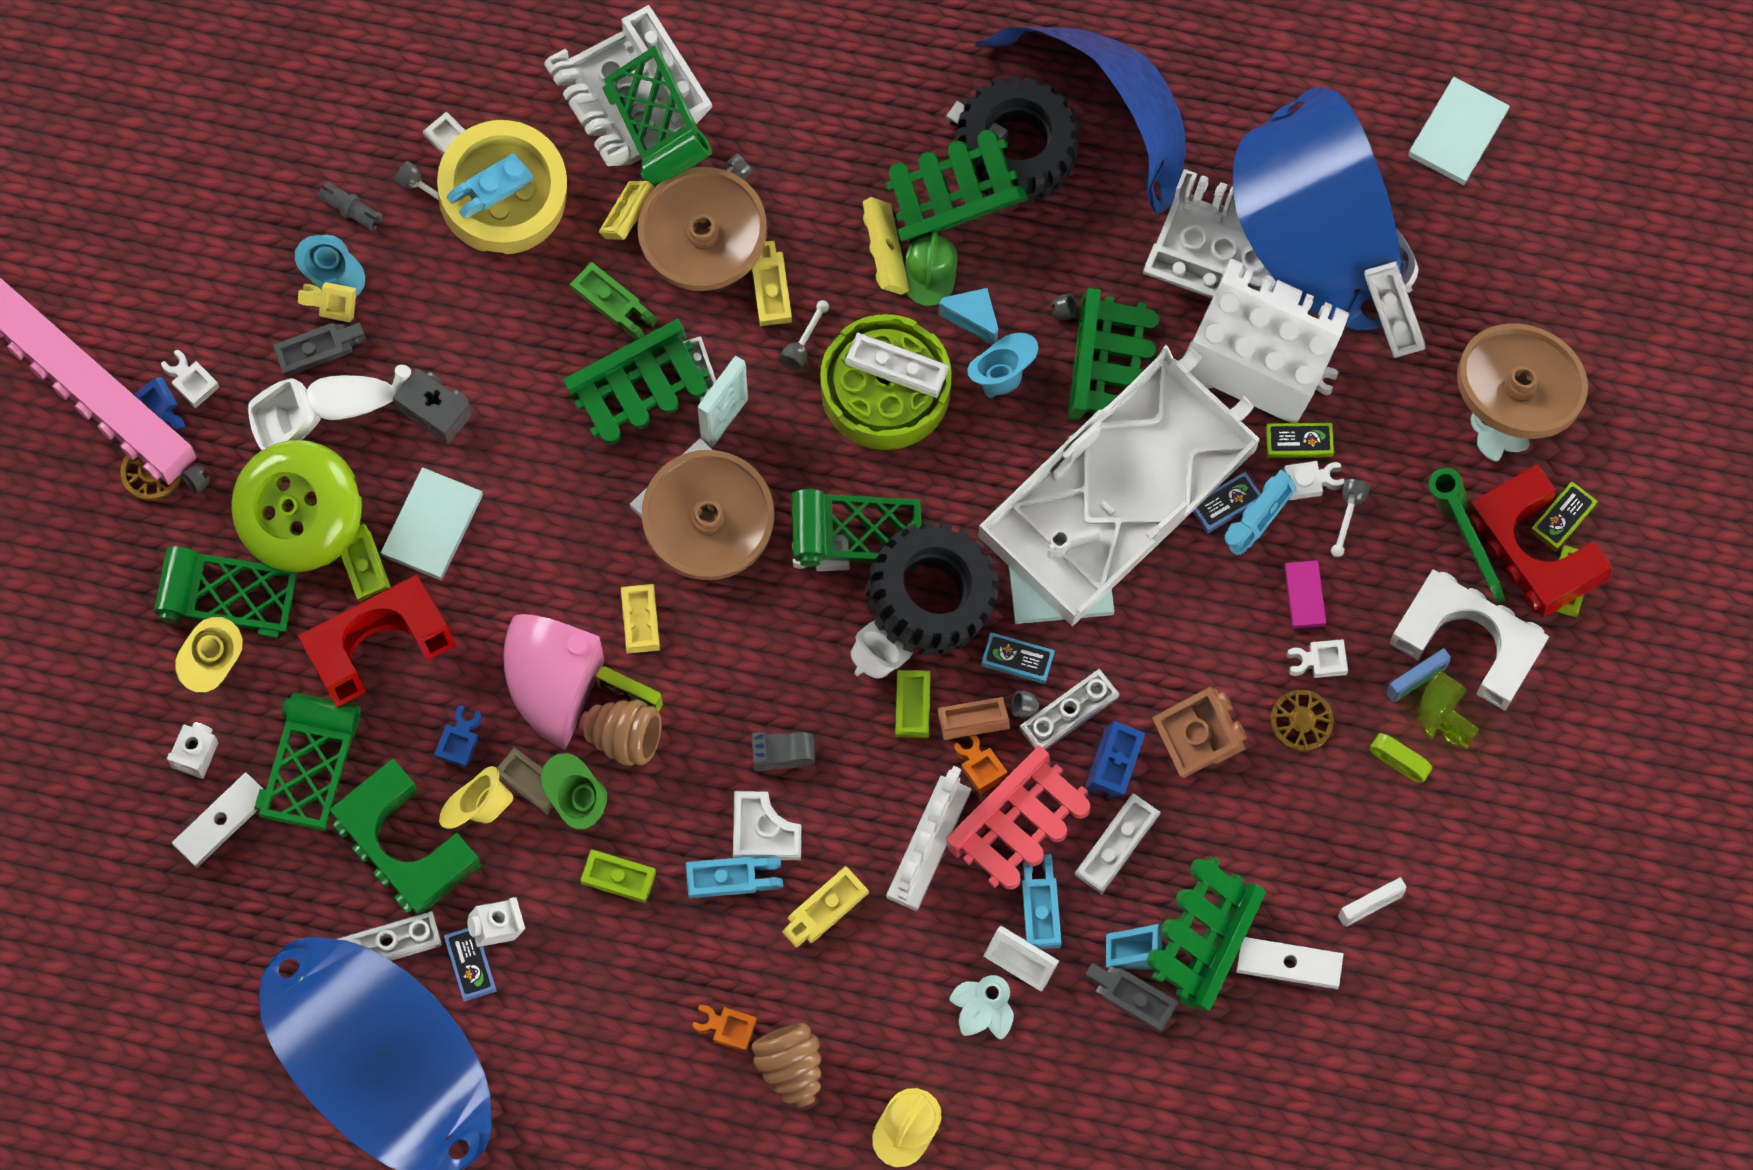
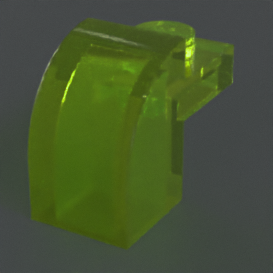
M1441 670L1436 673L1428 684L1419 702L1418 720L1420 726L1431 739L1441 730L1449 742L1456 746L1462 745L1468 748L1475 739L1479 728L1454 711L1467 689Z

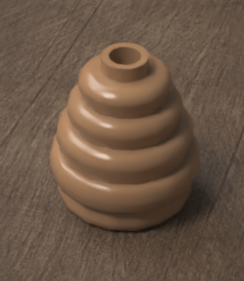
M620 700L615 704L609 702L603 706L597 704L591 707L589 712L582 714L579 723L580 731L584 732L587 742L594 744L595 748L604 752L607 757L616 759L617 762L625 766H632L633 764L642 766L652 759L658 747L662 727L659 711L641 700H633L631 702Z
M797 1023L780 1028L760 1037L752 1044V1051L756 1055L753 1058L756 1069L762 1072V1077L767 1083L772 1084L773 1090L781 1094L782 1100L785 1103H795L796 1108H800L815 1101L814 1095L821 1089V1085L818 1082L821 1076V1070L818 1067L821 1063V1056L817 1051L820 1044L818 1038L811 1034V1029L806 1023Z

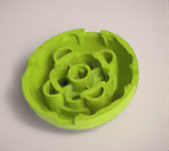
M304 440L279 442L268 446L253 456L237 478L231 505L236 532L246 549L264 564L287 572H308L326 566L340 557L354 539L362 513L361 496H359L354 480L355 476L348 464L328 447ZM284 476L290 480V487L285 491L280 489ZM310 492H315L317 504L311 506V502L307 497ZM291 500L294 503V508L292 511L291 507L289 506ZM269 506L275 509V517L271 520H268L266 517V509ZM296 521L301 522L303 525V532L300 535L292 532V525Z

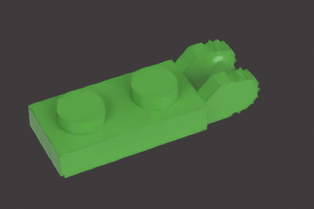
M590 262L570 284L572 291L617 327L621 326L635 340L644 337V333L628 319L633 312L645 324L651 327L658 321L653 313L640 304V300L593 262Z

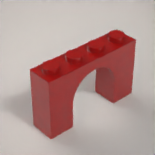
M1536 464L1472 501L1468 519L1476 533L1481 532L1486 539V545L1490 554L1495 559L1499 558L1506 567L1505 573L1511 583L1514 585L1518 584L1525 593L1524 599L1532 611L1537 610L1540 616L1545 618L1608 581L1613 566L1594 541L1563 559L1550 562L1536 560L1520 549L1514 537V529L1524 519L1552 504L1556 491L1544 472Z
M418 575L298 635L309 660L336 708L366 693L352 665V657L357 646L371 634L387 629L404 631L414 639L426 661L456 646L446 622Z

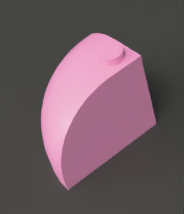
M528 614L516 615L512 618L507 631L503 656L504 672L511 698L517 710L536 733L553 745L566 750L597 680L596 675L604 664L600 637L553 619Z

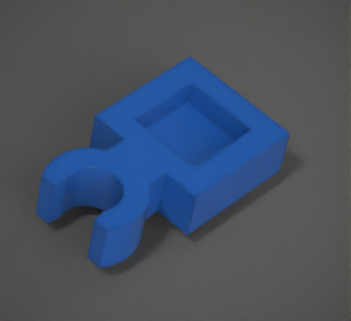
M163 377L154 378L134 394L168 426L171 423L175 430L185 428L183 419L178 415H174L172 411L178 403Z
M460 705L455 712L456 727L446 724L434 756L435 759L467 769L479 739L478 735L471 733V731L480 725L482 716L481 712L476 710L474 718L466 721L463 719L465 708Z

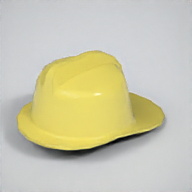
M223 617L205 619L193 629L176 657L175 671L179 681L187 689L194 692H208L215 689L224 680L242 651L243 639L240 630L232 621Z
M493 766L485 768L448 799L442 808L439 818L443 828H456L469 819L481 823H490L513 801V794L499 781L498 769Z
M912 1088L897 1093L890 1100L872 1135L873 1148L877 1156L885 1164L893 1167H907L917 1162L924 1154L942 1119L941 1108L936 1098L927 1091Z

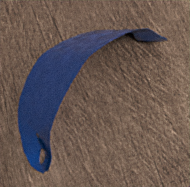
M1008 27L986 40L975 43L974 47L978 48L1011 46L1019 39L1020 34L1040 31L1068 43L1093 58L1118 90L1132 113L1143 137L1149 157L1147 196L1150 207L1156 214H1159L1172 205L1176 187L1183 172L1186 153L1185 130L1181 113L1170 88L1149 58L1117 40L1091 31L1069 27ZM1155 181L1158 183L1160 189V202L1157 200L1154 194Z
M1322 86L1311 88L1294 102L1278 109L1268 121L1249 131L1242 138L1236 150L1233 164V194L1238 218L1256 256L1275 281L1280 280L1303 291L1299 300L1300 305L1306 294H1310L1314 298L1309 311L1318 315L1320 308L1327 302L1332 305L1328 319H1331L1337 307L1349 313L1345 327L1355 330L1378 329L1382 326L1379 316L1368 318L1361 311V305L1364 301L1373 300L1364 276L1365 270L1396 261L1401 274L1399 241L1388 193L1363 127L1350 105L1337 91ZM1302 102L1304 103L1295 113L1289 114L1294 106ZM1355 289H1360L1359 293H1354L1353 291Z
M319 937L294 940L283 947L271 959L261 976L259 990L260 1015L266 1036L294 1083L318 1111L347 1139L373 1158L395 1170H463L483 1153L487 1147L492 1127L490 1092L485 1073L461 1028L442 1004L407 971L381 954L346 940ZM285 959H295L298 963L297 971L291 977L283 978L278 971L280 964ZM462 1140L467 1142L469 1151L464 1158L455 1160L449 1156L450 1147L455 1142Z

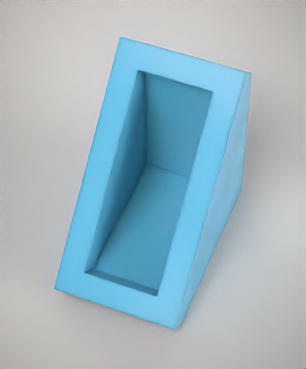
M987 288L941 299L939 303V316L990 345L998 341V326Z
M1155 924L1106 934V968L1112 966L1116 969L1120 967L1122 969L1152 970L1147 964V957L1153 949L1162 950V925Z

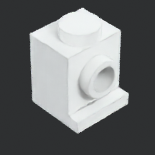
M194 722L192 727L183 724L172 752L167 757L170 766L178 771L203 779L219 743L215 735L211 734L213 730L198 722ZM191 741L198 742L195 749H188Z
M516 897L510 898L507 901L476 906L468 915V930L470 935L475 938L477 947L516 940L525 930Z

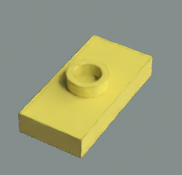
M629 181L600 228L599 233L605 239L625 240L633 225L638 221L646 198L655 187L649 181Z
M654 584L621 587L627 654L660 650Z

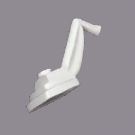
M398 365L395 368V377L392 385L376 378L349 375L318 379L308 389L301 382L293 378L280 381L262 391L250 401L248 412L252 433L261 450L283 441L302 440L314 429L321 418L327 420L352 418L369 413L392 402L395 394L410 377L411 369L406 365Z

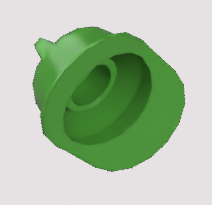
M932 232L931 235H926L913 241L906 254L905 271L910 289L907 294L915 303L923 306L938 305L942 298L952 294L955 285L958 261L957 250L952 242L945 237L939 236L937 232Z
M569 753L557 754L547 761L543 766L541 774L542 788L561 818L568 826L575 829H587L596 824L605 813L604 809L607 804V791L604 784L594 777L586 764L577 756Z

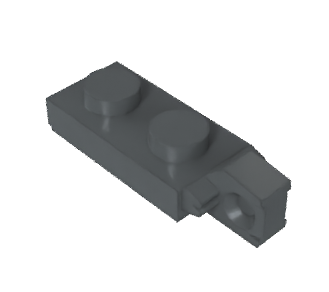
M360 322L344 328L343 324L334 325V323L274 344L273 348L282 373L286 378L346 356V354L353 351L352 347L367 341Z
M1091 963L1084 976L1085 980L1098 987L1095 993L1102 997L1101 999L1160 1034L1179 1003L1120 967L1116 969L1110 966L1109 970L1106 971Z

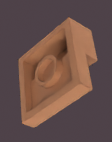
M1208 687L1152 717L1180 777L1185 778L1212 763L1218 764L1246 749L1242 742L1247 739L1246 733L1239 721L1233 723L1228 713L1233 707L1225 692L1218 693L1216 689Z

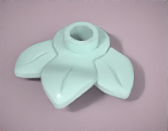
M1472 413L1471 425L1478 433L1477 446L1489 460L1498 462L1504 450L1520 452L1529 448V439L1501 433L1483 424Z
M990 975L981 979L979 983L967 981L957 986L951 994L950 1001L962 1007L959 1026L964 1036L977 1034L988 1027L997 1038L1003 1039L1010 1031L1014 1014L1008 1004L1010 988L1002 977ZM995 986L998 989L999 995L996 999H990L987 996L986 991L988 987Z

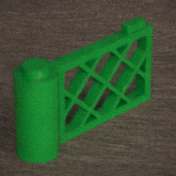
M654 45L604 78L606 85L602 89L609 104H616L643 160L640 173L644 181H649L656 187L662 181L687 171L712 154L711 146L704 134L698 129L659 47ZM652 58L655 59L657 64L654 79L642 76L645 63ZM625 76L633 77L628 95L621 94L616 85V82ZM640 80L652 82L648 100L636 98ZM660 85L667 86L670 90L667 106L655 103ZM634 101L646 104L641 122L634 121L631 116ZM653 107L665 109L661 128L649 125ZM673 112L680 113L686 124L675 132L668 130ZM647 128L659 131L656 144L647 149L644 143Z
M1452 468L1438 469L1429 480V488L1435 505L1442 515L1455 518L1497 604L1505 600L1500 582L1465 513L1469 500L1461 476Z
M814 489L799 490L792 493L793 554L794 559L805 567L818 566L822 560L874 562L879 553H871L862 542L873 534L885 546L889 540L877 528L886 519L901 534L906 527L892 514L898 508L912 509V522L907 527L915 525L919 529L921 526V503L919 499L824 494L822 491ZM832 504L843 505L852 515L845 522L841 523L832 514ZM866 506L875 507L883 515L875 525L861 513ZM855 517L869 530L860 540L845 527ZM839 532L853 544L848 551H834L833 538ZM917 565L911 566L907 570H915Z
M168 547L165 553L154 613L159 616L160 621L168 624H178L179 620L184 619L203 621L211 617H223L232 621L237 627L259 630L258 636L278 639L279 633L286 634L298 572L278 570L263 563L200 554L184 547ZM204 565L219 566L225 575L209 585L203 576ZM226 567L234 568V569L231 570V571H228ZM242 570L252 571L258 580L242 590L233 576ZM259 572L266 573V575L262 577ZM276 575L289 577L287 588L277 595L274 594L266 583ZM229 580L238 593L223 603L214 589ZM202 582L205 588L199 591ZM262 585L271 599L256 608L247 597V594ZM208 593L211 594L219 605L208 613L195 611L197 600ZM283 597H285L284 606L279 601ZM243 598L252 611L242 618L233 617L227 607ZM275 603L282 612L280 624L266 622L260 613ZM223 611L225 615H220L218 613ZM255 616H256L257 619H258V620H251V619H252L253 617H255Z
M294 692L291 698H285L282 707V717H286L283 734L266 790L259 789L254 806L255 810H260V818L326 831L331 815L329 809L333 807L351 741L358 729L361 713L360 705L345 703L336 708L331 699ZM292 733L305 735L311 743L296 753H293L288 745ZM329 741L342 743L340 752L326 760L319 749L320 746ZM315 750L323 763L306 772L298 759ZM286 751H287V752L289 753V755H290V756L287 757V758H285ZM294 762L302 775L285 784L280 777L281 769ZM336 763L335 769L333 771L331 766ZM327 769L332 776L331 783L318 791L310 778ZM306 781L313 794L297 803L289 790ZM277 782H279L281 787L276 789ZM283 793L287 795L293 805L282 812L269 810L272 800ZM327 794L326 801L324 802L322 796ZM318 799L323 807L320 820L305 817L301 809ZM297 811V813L299 814V816H297V815H292V814Z

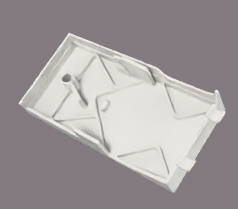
M1165 345L1158 357L1107 407L1102 410L1099 409L979 525L978 537L1071 626H1074L1256 451L1259 438L1241 422L1255 405L1243 396L1232 409L1225 406L1190 373L1202 359V356L1192 347L1182 359L1177 361L1173 358L1168 346Z

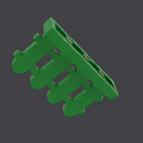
M984 130L978 135L979 148L972 151L969 150L966 143L954 141L948 147L950 159L940 162L939 157L935 153L925 152L919 157L920 170L911 173L906 164H893L889 170L891 181L885 183L888 190L894 189L901 212L896 213L897 220L899 222L904 221L906 225L897 229L901 241L911 243L921 237L931 235L932 232L938 233L1028 200L1024 187L1014 186L1013 180L1018 179L1015 170L1009 171L1002 150L1008 147L1006 139L999 140L998 135L994 131ZM979 157H983L990 178L983 182L979 181L973 160ZM953 167L960 190L950 193L943 171ZM924 179L931 200L923 204L920 203L914 184L915 181ZM993 188L995 194L985 197L983 191ZM963 199L965 205L955 208L953 202ZM934 210L935 216L926 219L924 213Z
M1093 288L1086 290L1080 303L1067 419L1080 421L1085 412H1090L1093 416L1099 409L1102 410L1118 396L1104 393L1105 385L1127 388L1144 371V369H1139L1140 360H1150L1156 352V346L1152 341L1143 339V331H1152L1159 323L1158 314L1153 310L1146 309L1147 303L1138 302L1137 307L1114 303V297L1106 296L1105 301H1100L1101 290ZM1097 322L1102 323L1101 331L1096 330ZM1111 325L1134 329V335L1131 337L1111 333ZM1094 352L1099 353L1098 361L1093 360ZM1108 355L1130 358V367L1107 363ZM1090 382L1095 383L1094 391L1089 390Z
M678 318L563 379L572 400L578 399L575 401L578 410L580 411L585 408L595 427L590 429L594 439L601 436L606 444H615L621 438L618 426L628 420L634 428L643 429L650 422L647 410L658 405L662 412L671 414L679 406L677 394L687 390L691 397L701 398L707 393L705 379L709 378V374L705 368L699 371L689 353L694 350L690 340L683 343V341L687 340V337ZM670 362L681 381L670 386L661 370V367ZM642 377L653 395L644 401H641L632 385L633 382ZM612 393L615 394L624 410L614 417L603 398Z
M1209 857L1208 860L1196 859L1193 861L1190 871L1192 877L1198 882L1194 890L1182 889L1176 896L1177 906L1183 910V913L1179 920L1167 919L1162 925V935L1169 941L1165 950H1151L1147 957L1148 966L1155 971L1152 978L1159 982H1163L1166 979L1178 988L1176 995L1181 998L1179 1002L1186 1007L1205 1011L1211 1010L1267 892L1258 884L1242 883L1243 878L1239 875L1232 874L1231 877L1218 868L1220 861L1215 857ZM1207 889L1221 898L1217 907L1204 898ZM1193 918L1207 928L1203 937L1189 928ZM1179 949L1192 957L1188 967L1175 958Z

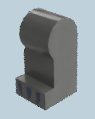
M765 732L752 733L754 771L804 767L815 763L814 735L811 733L798 732L788 735L785 733L765 735Z

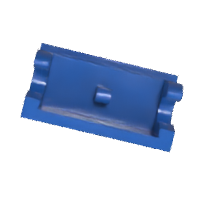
M1116 721L1106 727L1085 789L1091 793H1095L1097 790L1108 793L1107 798L1114 799L1119 795H1125L1145 733Z

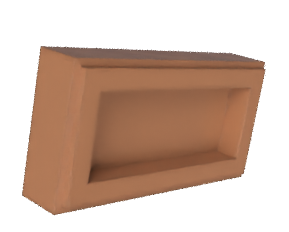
M1003 697L937 708L944 740L1010 729Z

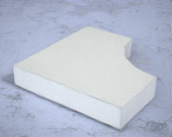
M734 791L733 858L753 856L754 859L778 857L781 860H801V824L788 822L777 815L770 804L768 792Z

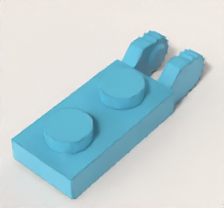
M513 153L466 180L465 183L463 182L448 193L446 198L451 204L468 195L472 198L459 212L465 219L480 210L485 211L529 185L534 176L516 154Z
M1280 470L1275 477H1271L1265 483L1263 493L1257 501L1247 506L1241 522L1230 525L1229 530L1224 534V540L1233 554L1241 555L1247 552V549L1261 536L1297 490L1290 475Z
M1044 855L1042 861L1045 879L1032 880L1033 866L1022 860L1024 879L1022 880L1026 941L1039 949L1061 948L1056 878L1053 877L1052 855Z
M751 856L687 862L688 897L700 898L756 893V890L770 891L783 888V879L780 878L755 879V870L764 871L780 868L781 859L778 857L754 859Z

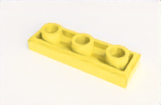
M870 197L863 201L865 212L863 220L868 228L871 240L869 248L877 268L876 280L881 289L902 295L910 291L892 206L891 203Z

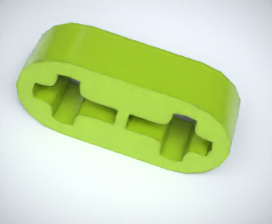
M1379 733L1369 747L1374 756L1415 782L1423 783L1432 770L1431 764L1426 759L1386 734Z

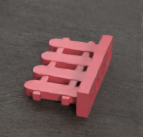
M1040 745L946 838L948 851L956 858L966 853L963 860L969 866L975 861L992 876L988 881L994 888L999 884L1010 890L1018 887L1021 878L1019 871L1015 867L1022 860L1031 866L1039 865L1044 859V852L1039 843L1045 837H1048L1053 842L1063 841L1067 836V827L1062 820L1069 813L1078 819L1085 818L1090 813V802L1086 798L1088 791L1083 786L1076 790L1060 776L1063 769L1057 764L1051 768L1049 753ZM1035 782L1036 785L1030 791H1027V789ZM1044 791L1061 805L1055 813L1051 812L1037 799ZM1012 806L1013 808L1005 815L1004 812ZM1020 815L1024 816L1038 829L1031 837L1014 823ZM987 829L990 830L983 838L980 837ZM997 838L1015 852L1008 860L990 846Z

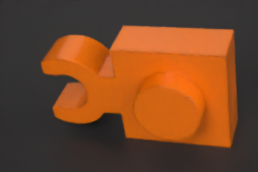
M971 735L969 738L973 745L972 748L963 749L958 742L954 746L958 758L966 761L961 764L963 772L978 793L982 795L1002 783L1008 777V772L991 748L981 752L978 737Z
M699 1005V1013L706 1014L709 1017V1021L706 1024L693 1022L692 1027L696 1032L705 1034L713 1031L715 1032L713 1042L739 1051H747L757 1023V1017L724 1007L722 1015L719 1016L715 1015L711 1007Z

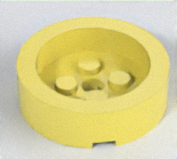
M493 120L477 124L462 132L453 140L446 149L439 165L437 177L438 199L443 218L451 231L460 240L477 250L501 252L504 255L529 250L549 237L563 216L567 195V175L563 159L554 144L544 134L531 126L510 120ZM515 153L533 174L532 182L485 211L480 210L464 219L459 212L472 198L468 195L451 204L446 198L448 193L463 182L465 183L466 180Z

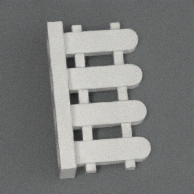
M953 766L952 770L948 771L946 777L940 776L887 892V899L918 911L947 847L946 838L954 831L971 794L972 788L960 784V768Z

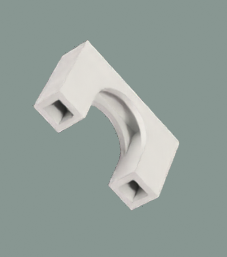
M1432 570L1393 633L1389 644L1419 660L1433 635L1443 624L1456 619H1468L1481 624L1492 635L1497 653L1496 660L1480 685L1477 695L1506 711L1545 646L1549 636L1544 633V630L1539 625L1533 622L1526 623L1515 617V613L1511 609L1503 605L1496 606L1487 601L1480 591L1461 586L1452 575Z

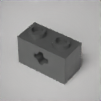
M416 368L393 397L396 410L448 445L472 416L468 403L469 400L460 391L454 389L451 392L442 386L443 382L431 372L425 374Z

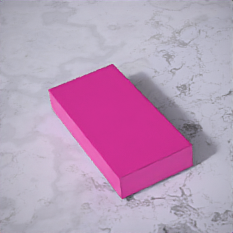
M1318 560L1285 563L1284 569L1292 629L1325 627L1326 616Z

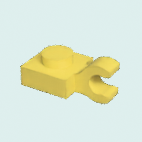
M325 282L321 289L315 285L304 284L303 290H299L298 303L320 307V317L351 322L354 318L357 288Z

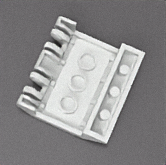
M650 5L621 19L623 31L570 59L565 48L550 56L544 62L550 75L554 77L553 80L557 86H570L563 92V96L569 101L570 107L581 125L585 127L584 129L588 136L604 135L598 138L594 145L600 151V155L607 166L631 165L642 158L616 104H609L602 89L606 85L604 78L654 45L659 47L695 123L697 124L712 108L709 98ZM654 58L645 63L642 76L654 79L657 69ZM625 76L616 82L621 94H629L633 77ZM640 80L636 98L648 100L652 82ZM659 86L655 103L667 106L670 96V90L667 86ZM634 101L631 111L634 121H642L646 104ZM653 107L649 125L661 128L665 109ZM672 113L668 130L675 132L686 125L680 113ZM647 128L644 138L647 149L656 144L659 131Z
M1184 169L1176 187L1174 201L1158 241L1152 247L1143 274L1213 298L1219 286L1221 276L1230 258L1243 263L1238 276L1242 278L1247 266L1254 268V275L1248 287L1258 291L1262 278L1266 274L1271 275L1256 256L1240 224L1233 186L1230 189L1225 206L1221 204L1228 184L1222 182L1216 188L1213 204L1204 202L1202 198L1208 187L1209 178L1202 175L1195 194L1192 195L1197 173ZM1272 279V282L1268 289V291L1270 292L1272 291L1276 283L1274 279Z
M1230 258L1195 337L1190 342L1185 353L1186 355L1192 347L1202 356L1200 362L1190 373L1197 380L1241 400L1245 396L1255 407L1289 423H1298L1339 342L1349 313L1336 307L1331 319H1328L1332 305L1325 302L1319 310L1318 319L1307 314L1313 304L1314 296L1306 294L1300 306L1298 303L1303 291L1280 280L1276 281L1270 292L1268 289L1273 277L1267 274L1262 278L1259 290L1256 291L1248 287L1254 275V268L1247 266L1242 278L1238 276L1243 263Z

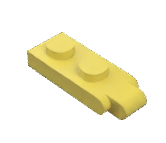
M766 241L759 260L752 268L760 326L791 323L792 315L783 252H776L774 241Z
M845 866L790 914L788 920L791 923L782 933L795 947L801 945L806 939L813 943L867 896L869 890Z

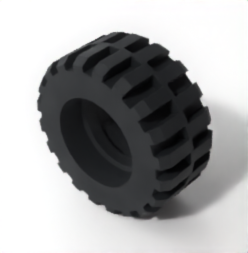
M1010 76L1007 82H1003L1001 78L991 81L990 88L983 85L976 90L975 98L969 97L964 104V111L959 116L956 141L966 143L969 150L972 151L979 148L978 135L982 131L990 130L994 123L999 125L1007 121H1023L1039 129L1047 141V147L1043 152L1026 160H1012L1005 157L1009 171L1015 170L1018 179L1013 180L1014 186L1024 187L1028 200L1023 201V203L1028 204L1034 203L1035 196L1039 195L1040 199L1050 196L1052 187L1058 190L1064 184L1065 177L1070 176L1077 154L1079 125L1075 123L1076 114L1074 109L1071 107L1067 108L1068 100L1061 93L1057 96L1054 94L1055 87L1048 83L1041 86L1037 84L1038 79L1028 77V81H1020L1019 76ZM983 157L974 159L973 163L979 181L989 180ZM993 188L986 190L988 196L995 194Z
M923 522L919 529L915 525L904 528L901 534L896 533L882 548L867 576L870 580L865 586V595L871 597L867 603L869 614L876 613L877 615L874 624L879 631L884 628L888 631L887 639L893 644L897 640L904 643L903 650L911 653L915 648L921 649V655L931 656L935 650H938V653L943 655L950 653L954 647L957 649L962 648L971 638L976 636L993 612L992 607L997 601L998 591L994 588L998 584V577L996 572H990V568L994 564L990 555L983 556L981 550L984 546L978 540L972 543L967 539L968 532L962 529L958 533L951 530L952 525L941 523L939 528H934L933 522ZM920 564L932 565L945 571L954 580L958 588L960 597L958 607L954 611L945 614L931 613L918 607L905 590L903 581L905 571L911 566Z

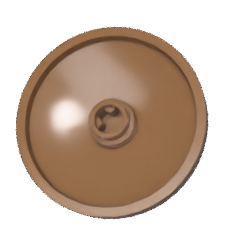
M696 167L662 181L651 191L640 211L638 238L647 263L658 276L670 284L683 289L707 291L719 289L736 282L754 267L765 247L767 220L758 194L741 177L719 168Z
M1509 323L1487 328L1468 343L1458 364V387L1469 409L1491 428L1510 436L1537 439L1558 434L1567 429L1577 419L1586 402L1588 394L1587 375L1576 353L1557 336L1534 326Z
M698 450L674 458L655 474L644 495L642 526L648 545L664 565L678 574L689 578L718 580L740 573L760 557L770 540L773 530L774 505L766 482L749 463L727 452Z

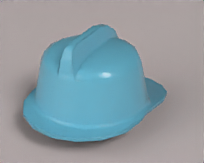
M315 235L305 238L295 250L297 268L317 287L321 289L322 285L328 282L357 288L356 296L361 293L365 286L363 267L348 252L347 246L341 239L333 235Z
M1026 333L1007 335L970 362L967 368L968 376L973 382L980 384L985 395L989 398L995 395L1007 394L1019 386L1022 379V370L1036 358L1039 350L1038 342L1032 335Z

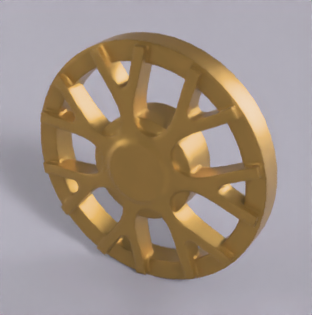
M126 455L121 465V479L125 488L131 495L144 501H157L169 496L177 489L182 479L180 474L167 488L160 483L163 481L162 478L156 481L143 469L145 463L141 462L138 457L136 461H131L132 459ZM128 466H138V474L127 473ZM141 479L144 484L138 490H134L130 485ZM157 484V493L148 494L149 485Z
M1294 690L1284 694L1275 703L1271 712L1270 724L1274 736L1282 745L1294 751L1307 752L1319 748L1327 741L1333 729L1334 718L1329 704L1320 695L1309 690ZM1299 696L1309 697L1308 707L1299 706ZM1286 700L1295 708L1291 713L1281 707V704ZM1320 704L1325 712L1315 716L1311 709ZM1276 718H1288L1289 726L1278 728ZM1316 721L1328 723L1326 732L1314 727ZM1291 730L1299 734L1295 744L1286 739ZM1280 731H1285L1284 736L1280 733ZM1312 732L1317 742L1307 745L1304 734ZM1300 740L1303 742V745H1298Z

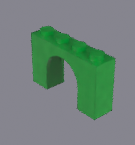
M392 759L329 809L334 818L331 825L342 838L347 835L355 843L352 850L363 863L369 860L374 865L376 870L373 874L384 888L391 885L398 895L394 899L406 913L412 910L417 916L425 913L479 869L481 863L478 856L458 833L454 834L427 857L414 862L397 861L382 851L379 845V834L384 821L391 813L418 792L414 782L398 763Z

